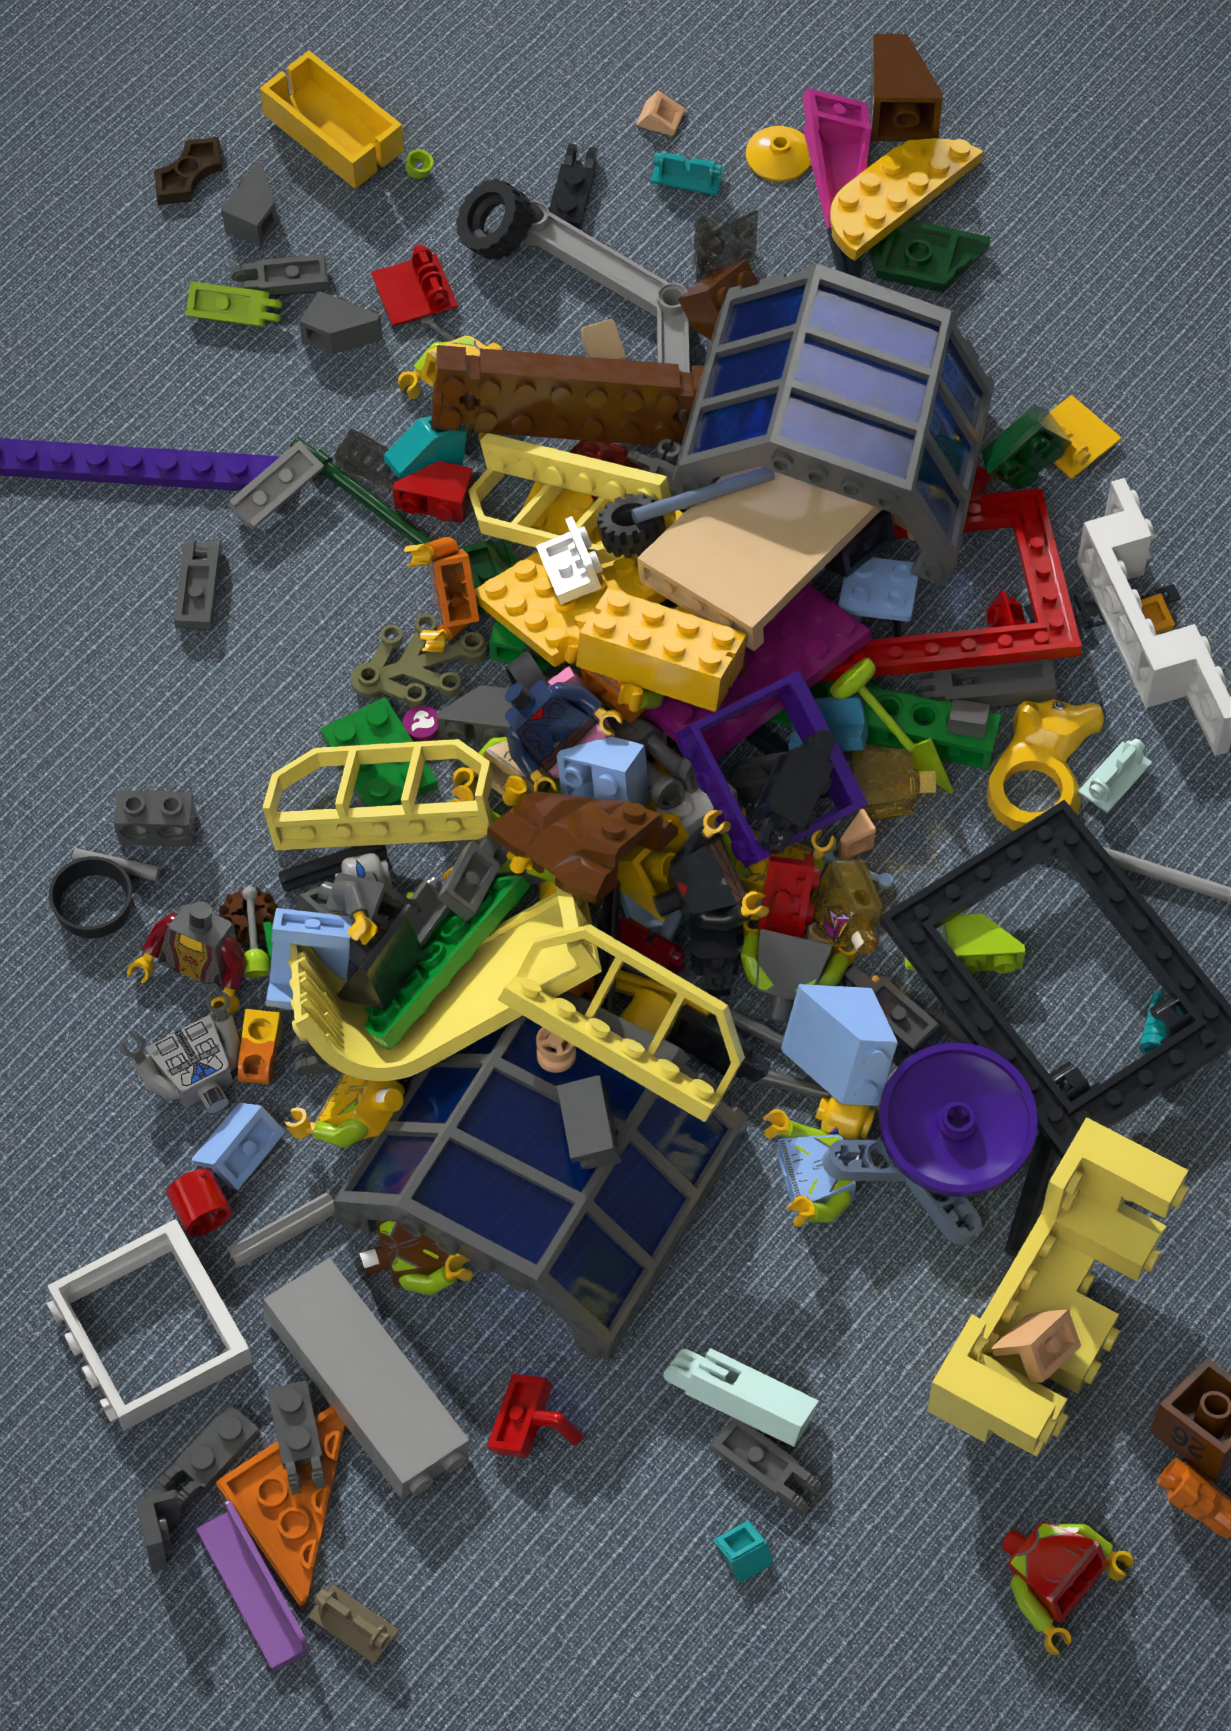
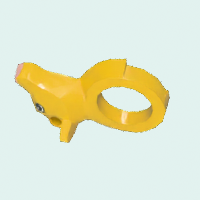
M1052 699L1040 703L1024 700L1018 706L1013 718V739L995 765L987 785L988 805L999 822L1015 831L1045 812L1020 810L1010 803L1004 793V783L1011 775L1025 770L1043 772L1051 777L1060 790L1061 797L1056 804L1065 799L1078 815L1081 806V794L1078 793L1080 787L1074 773L1066 762L1088 736L1102 730L1105 717L1099 704L1090 702L1082 705H1071Z

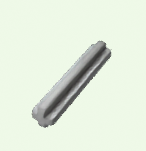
M324 1193L231 1245L229 1253L232 1260L238 1267H242L335 1214L334 1199L329 1193Z

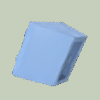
M610 736L558 752L557 764L561 794L594 799L629 801L641 804L645 808L649 805L650 797L644 744Z

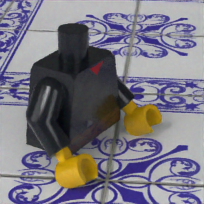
M711 810L707 812L703 819L704 826H700L683 843L671 860L670 868L667 872V883L670 889L653 896V902L660 917L680 910L688 926H699L701 929L728 932L749 921L751 915L757 917L768 915V907L759 906L755 909L756 902L764 898L765 895L756 891L746 893L720 837L714 839L715 833L725 834L731 828L730 822L727 821L716 828L715 819L721 815L722 811Z

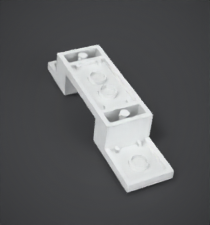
M1125 478L1112 481L1104 517L1084 522L1077 558L1079 568L1100 609L1145 708L1186 696L1214 755L1227 753L1231 745V697L1225 688L1224 673L1219 666L1215 667L1211 658L1209 642L1205 636H1200L1195 624L1156 636L1152 621L1149 618L1145 619L1141 611L1140 596L1136 589L1131 590L1127 580L1144 575L1147 559L1150 558L1149 548L1151 540L1154 539V530L1150 520L1144 519L1140 511L1139 497L1135 490H1130Z

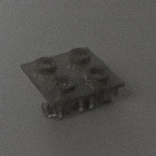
M757 210L720 228L707 216H702L694 223V231L696 233L694 236V251L696 253L694 254L693 261L696 265L697 283L717 267L745 259L749 261L756 255Z

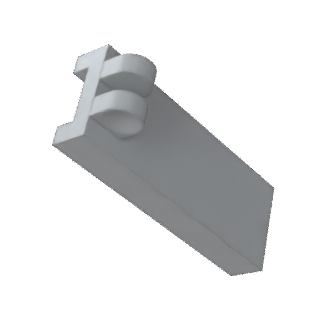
M299 440L230 499L228 505L233 510L232 513L237 518L240 517L243 520L242 523L253 531L323 470L324 465Z

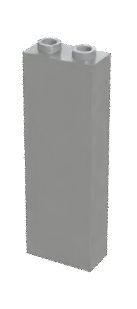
M330 1258L263 1299L264 1318L328 1403L336 1409L337 1415L401 1500L411 1493L414 1495L422 1493L433 1483V1478L444 1471L451 1473L465 1463L468 1456L469 1438Z

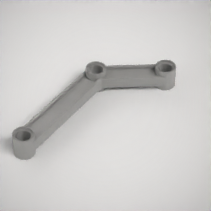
M530 201V207L533 210V216H531L532 224L526 239L522 242L529 246L540 247L656 316L658 363L679 364V372L690 373L689 320L678 300L679 297L687 292L686 288L678 283L667 282L549 212L544 203Z

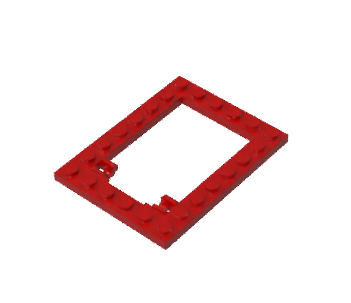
M1042 489L971 495L963 532L1012 528L1035 623L873 639L817 683L837 681L847 670L865 658H870L875 665L876 671L873 677L1081 656L1082 645ZM956 497L925 500L944 532L948 534ZM897 524L893 525L895 539L908 538L907 530Z

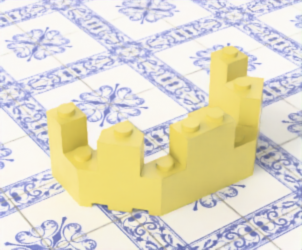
M1086 1117L1049 1181L1039 1219L981 1318L971 1315L934 1378L927 1411L984 1443L994 1433L1036 1457L1052 1436L1058 1438L1069 1418L1068 1415L1064 1414L1067 1399L1039 1383H1030L1020 1354L994 1356L991 1348L1026 1315L1069 1309L1081 1347L1048 1378L1077 1394L1084 1382L1092 1385L1102 1366V1363L1098 1362L1097 1359L1103 1349L1108 1352L1112 1350L1121 1332L1115 1328L1119 1314L1086 1297L1096 1278L1091 1273L1096 1261H1099L1137 1282L1145 1270L1151 1273L1162 1251L1156 1248L1167 1226L1124 1204L1125 1200L1132 1201L1166 1218L1171 1207L1179 1209L1188 1194L1190 1187L1184 1185L1188 1170Z

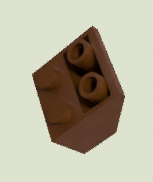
M747 259L717 267L679 297L678 300L693 330L711 340L718 314L728 289L739 285L744 289L759 283ZM771 307L759 310L750 334L728 326L723 344L758 335L777 321Z

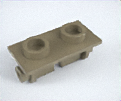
M333 1584L328 1591L324 1588L319 1591L314 1599V1603L317 1605L308 1616V1619L374 1665L399 1632L397 1628Z

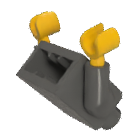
M339 873L336 876L334 883L324 882L318 892L319 902L326 904L327 910L335 915L349 916L353 920V925L347 932L355 941L360 939L363 945H366L377 931L384 933L406 904H411L415 909V905L410 899L385 883Z

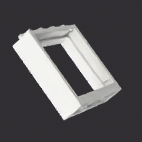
M176 1219L48 1285L52 1301L48 1302L47 1306L57 1324L64 1320L70 1331L64 1337L73 1355L76 1356L82 1353L88 1364L82 1367L87 1381L92 1389L98 1386L101 1388L105 1398L100 1400V1404L110 1422L117 1419L123 1431L252 1363L249 1347ZM172 1251L224 1343L227 1352L124 1405L70 1304Z

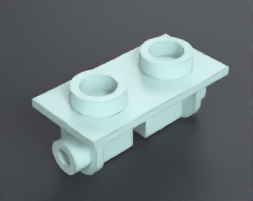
M1138 739L1126 741V743L1122 741L1078 790V793L1108 813L1152 764V761L1144 756L1143 750L1145 745Z

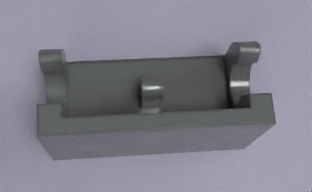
M600 1075L558 1085V1095L572 1162H580L581 1169H590L611 1163H622L609 1093Z

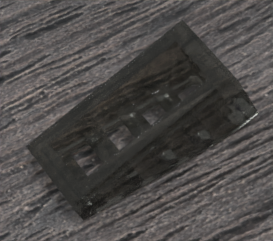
M351 429L335 453L336 466L346 473L392 493L394 482L399 480L396 475L393 479L388 477L392 470L384 461V454L389 449L365 434ZM367 456L372 457L368 464L364 463ZM381 462L385 463L380 472L376 470Z

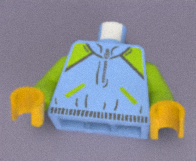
M780 1109L772 1110L763 1117L764 1121H769L773 1124L764 1130V1134L768 1139H773L778 1135L782 1138L778 1139L777 1157L791 1202L786 1210L793 1211L795 1216L793 1224L796 1227H801L806 1221L833 1222L850 1205L851 1200L855 1197L856 1182L854 1180L834 1179L827 1174L822 1164V1157L834 1142L843 1140L842 1136L830 1135L823 1130L791 1121L786 1113ZM838 1154L836 1159L842 1160L841 1154ZM842 1160L843 1163H844V1166H847L848 1163L850 1162V1161Z

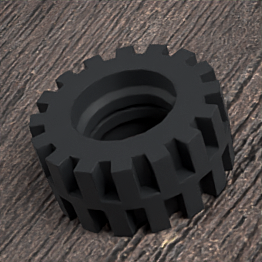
M628 494L625 499L618 497L614 499L615 503L608 502L605 504V509H601L599 517H597L603 546L609 554L613 552L615 557H620L622 554L625 558H632V555L635 554L639 557L666 531L663 515L635 524L631 510L654 503L655 499L651 496L645 498V494H638L637 497H633V494Z

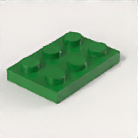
M386 697L320 728L321 736L328 747L413 742ZM410 761L360 764L354 790L365 807L402 805L401 798ZM426 761L416 798L438 788L437 779ZM342 765L340 767L344 772L345 765Z

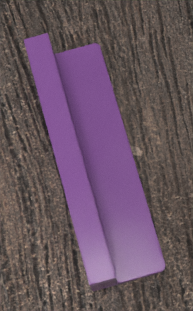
M228 1500L224 1503L227 1510L226 1513L200 1526L196 1530L263 1656L274 1673L309 1654L310 1651L300 1626L232 1502Z

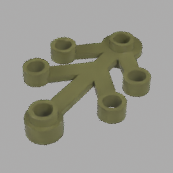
M422 614L415 620L416 632L399 662L386 666L393 650L399 648L403 643L400 627L387 625L381 630V644L371 661L362 663L353 670L351 685L363 697L373 698L384 693L404 701L410 708L423 706L426 703V689L421 684L439 690L445 697H455L461 691L460 677L454 672H446L441 675L428 670V668L456 659H461L469 665L479 664L487 657V641L477 632H468L459 639V643L445 647L442 653L428 652L420 655L426 645V640L420 639L421 632L423 630L437 631L436 618L431 614ZM423 624L432 625L429 629H422L420 626ZM393 634L398 636L394 640L386 639L388 635ZM470 643H476V644H478V645L475 646V647H469V646H467V645L470 644ZM367 676H374L372 680L363 679ZM404 676L419 683H412L406 687L393 680ZM447 682H454L456 684L451 688L444 686ZM412 693L421 694L417 699L409 697Z

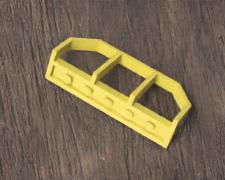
M487 433L480 440L487 470L468 490L481 534L537 548V545L560 536L530 527L563 491L562 488L599 497L576 523L577 529L585 527L588 536L598 525L597 517H599V511L605 509V504L608 502L615 503V498L621 497L625 499L628 494H633V497H637L638 494H645V498L651 496L656 502L671 497L667 476ZM504 473L545 483L511 523L484 516L480 502L504 477ZM675 511L663 515L666 530L676 520ZM592 544V547L586 549L588 553L595 551L600 564L625 557L623 554L620 557H615L613 552L609 554L603 544Z
M459 739L314 748L272 774L262 809L275 851L477 840L487 834L488 826L493 823L488 802L493 772L489 760ZM459 759L479 774L475 792L476 801L415 804L425 761ZM410 761L401 798L402 805L349 808L360 764ZM345 765L335 802L336 809L277 812L284 789L320 767Z
M592 925L538 937L528 951L517 975L503 988L498 998V1001L703 1122H706L721 1102L745 1058L727 1004ZM586 939L615 956L585 1015L576 1011L575 1006L569 1001L552 997L542 991L538 983L527 978L541 949ZM624 962L678 993L647 1051L639 1042L629 1038H622L610 1031V1027L605 1022L595 1018ZM686 998L716 1015L731 1064L716 1092L707 1082L700 1079H692L680 1072L678 1066L673 1062L655 1057Z

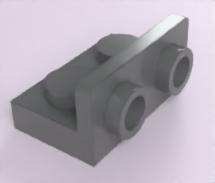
M155 1489L145 1493L143 1498L135 1500L152 1573L168 1569L165 1555L173 1553L168 1528L182 1524L176 1490Z

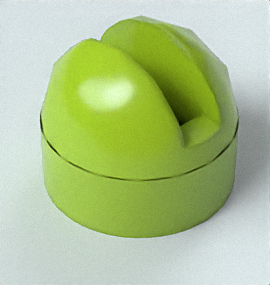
M416 149L411 151L405 162V170L408 176L417 180L425 179L431 173L434 163L433 158L425 150ZM417 161L423 163L421 169L415 168Z

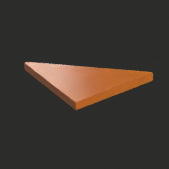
M330 1406L314 1417L323 1461L320 1462L325 1488L317 1489L314 1485L311 1474L313 1469L310 1463L296 1467L302 1487L300 1489L301 1493L292 1495L287 1470L283 1469L278 1441L215 1481L217 1488L226 1501L230 1500L247 1532L301 1610L306 1608L346 1428V1425L337 1415L336 1409L333 1406Z

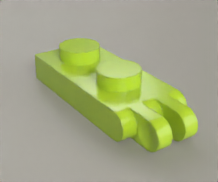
M190 281L185 316L194 319L265 328L266 321L279 323L280 315L267 313V309H281L282 301L269 299L270 293L266 291Z

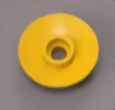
M773 126L760 130L749 140L746 147V160L750 169L756 175L768 181L787 182L795 180L805 174L811 166L805 135L790 127Z

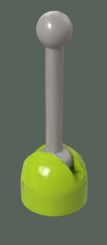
M247 886L243 889L242 896L247 900L250 950L245 953L247 963L243 977L261 978L270 975L271 963L268 955L263 950L258 949L254 905L257 890L252 886Z

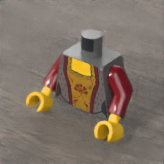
M199 901L192 905H184L179 913H169L154 925L142 948L145 952L143 957H139L130 964L127 969V975L130 977L137 967L140 966L145 971V976L141 983L146 982L155 973L154 958H159L158 964L221 991L224 989V992L230 998L227 1013L233 1015L240 1007V1002L234 994L235 990H240L247 956L236 939L234 925L229 920L212 914L213 911L210 904ZM220 995L211 1001L212 1007L216 1009L221 1008L225 1002L224 997Z

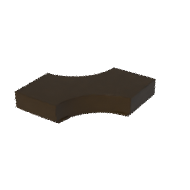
M219 137L185 141L184 150L175 162L154 171L158 205L192 202V194L196 185L206 176L223 171Z

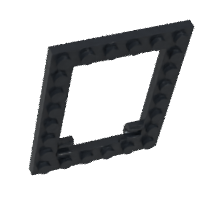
M1065 799L879 917L880 925L972 1044L987 1048L1001 1055L1022 1074L1035 1099L1038 1116L1037 1128L1061 1159H1063L1086 1117L1109 1129L1231 1049V1005ZM1054 854L1059 857L1169 995L1152 1006L1149 1011L1156 1021L1160 1019L1166 1027V1034L1168 1036L1160 1041L1161 1045L1101 1084L1097 1082L1092 1086H1089L1086 1078L1070 1061L1048 1074L936 930ZM1177 1007L1184 1013V1016L1181 1018L1174 1012V1009ZM1066 1080L1072 1089L1064 1094L1058 1085Z

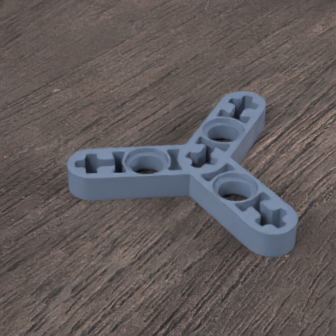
M838 1140L828 1148L822 1157L824 1170L834 1179L905 1182L944 1236L952 1243L958 1245L967 1244L981 1230V1218L967 1197L946 1196V1201L936 1200L930 1191L916 1185L899 1171L888 1156L882 1140ZM870 1153L881 1154L886 1159L887 1168L880 1169L874 1166L870 1160ZM838 1154H841L842 1160L850 1161L847 1166H844L842 1160L836 1159ZM951 1204H953V1206L955 1207V1209H954V1210L952 1209V1210L947 1214L945 1210H946ZM964 1221L967 1227L959 1228L956 1222Z

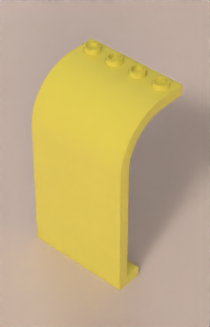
M556 886V893L499 924L497 930L487 937L476 949L474 957L464 964L452 977L450 985L441 991L429 1004L427 1012L411 1025L405 1032L403 1040L391 1050L377 1044L365 1028L364 1023L368 1021V1014L364 1010V1005L342 1001L336 996L348 980L334 973L323 962L312 946L290 944L291 958L288 959V963L292 970V978L289 980V983L293 990V999L291 1000L295 1018L292 1021L293 1029L299 1039L303 1042L307 1040L324 1061L338 1071L352 1077L372 1081H390L418 1074L523 1016L498 1001L503 988L517 975L528 951L538 937L592 925L588 901L566 893ZM581 939L541 949L527 978L538 983L542 991L555 998L602 972L597 946L586 939Z

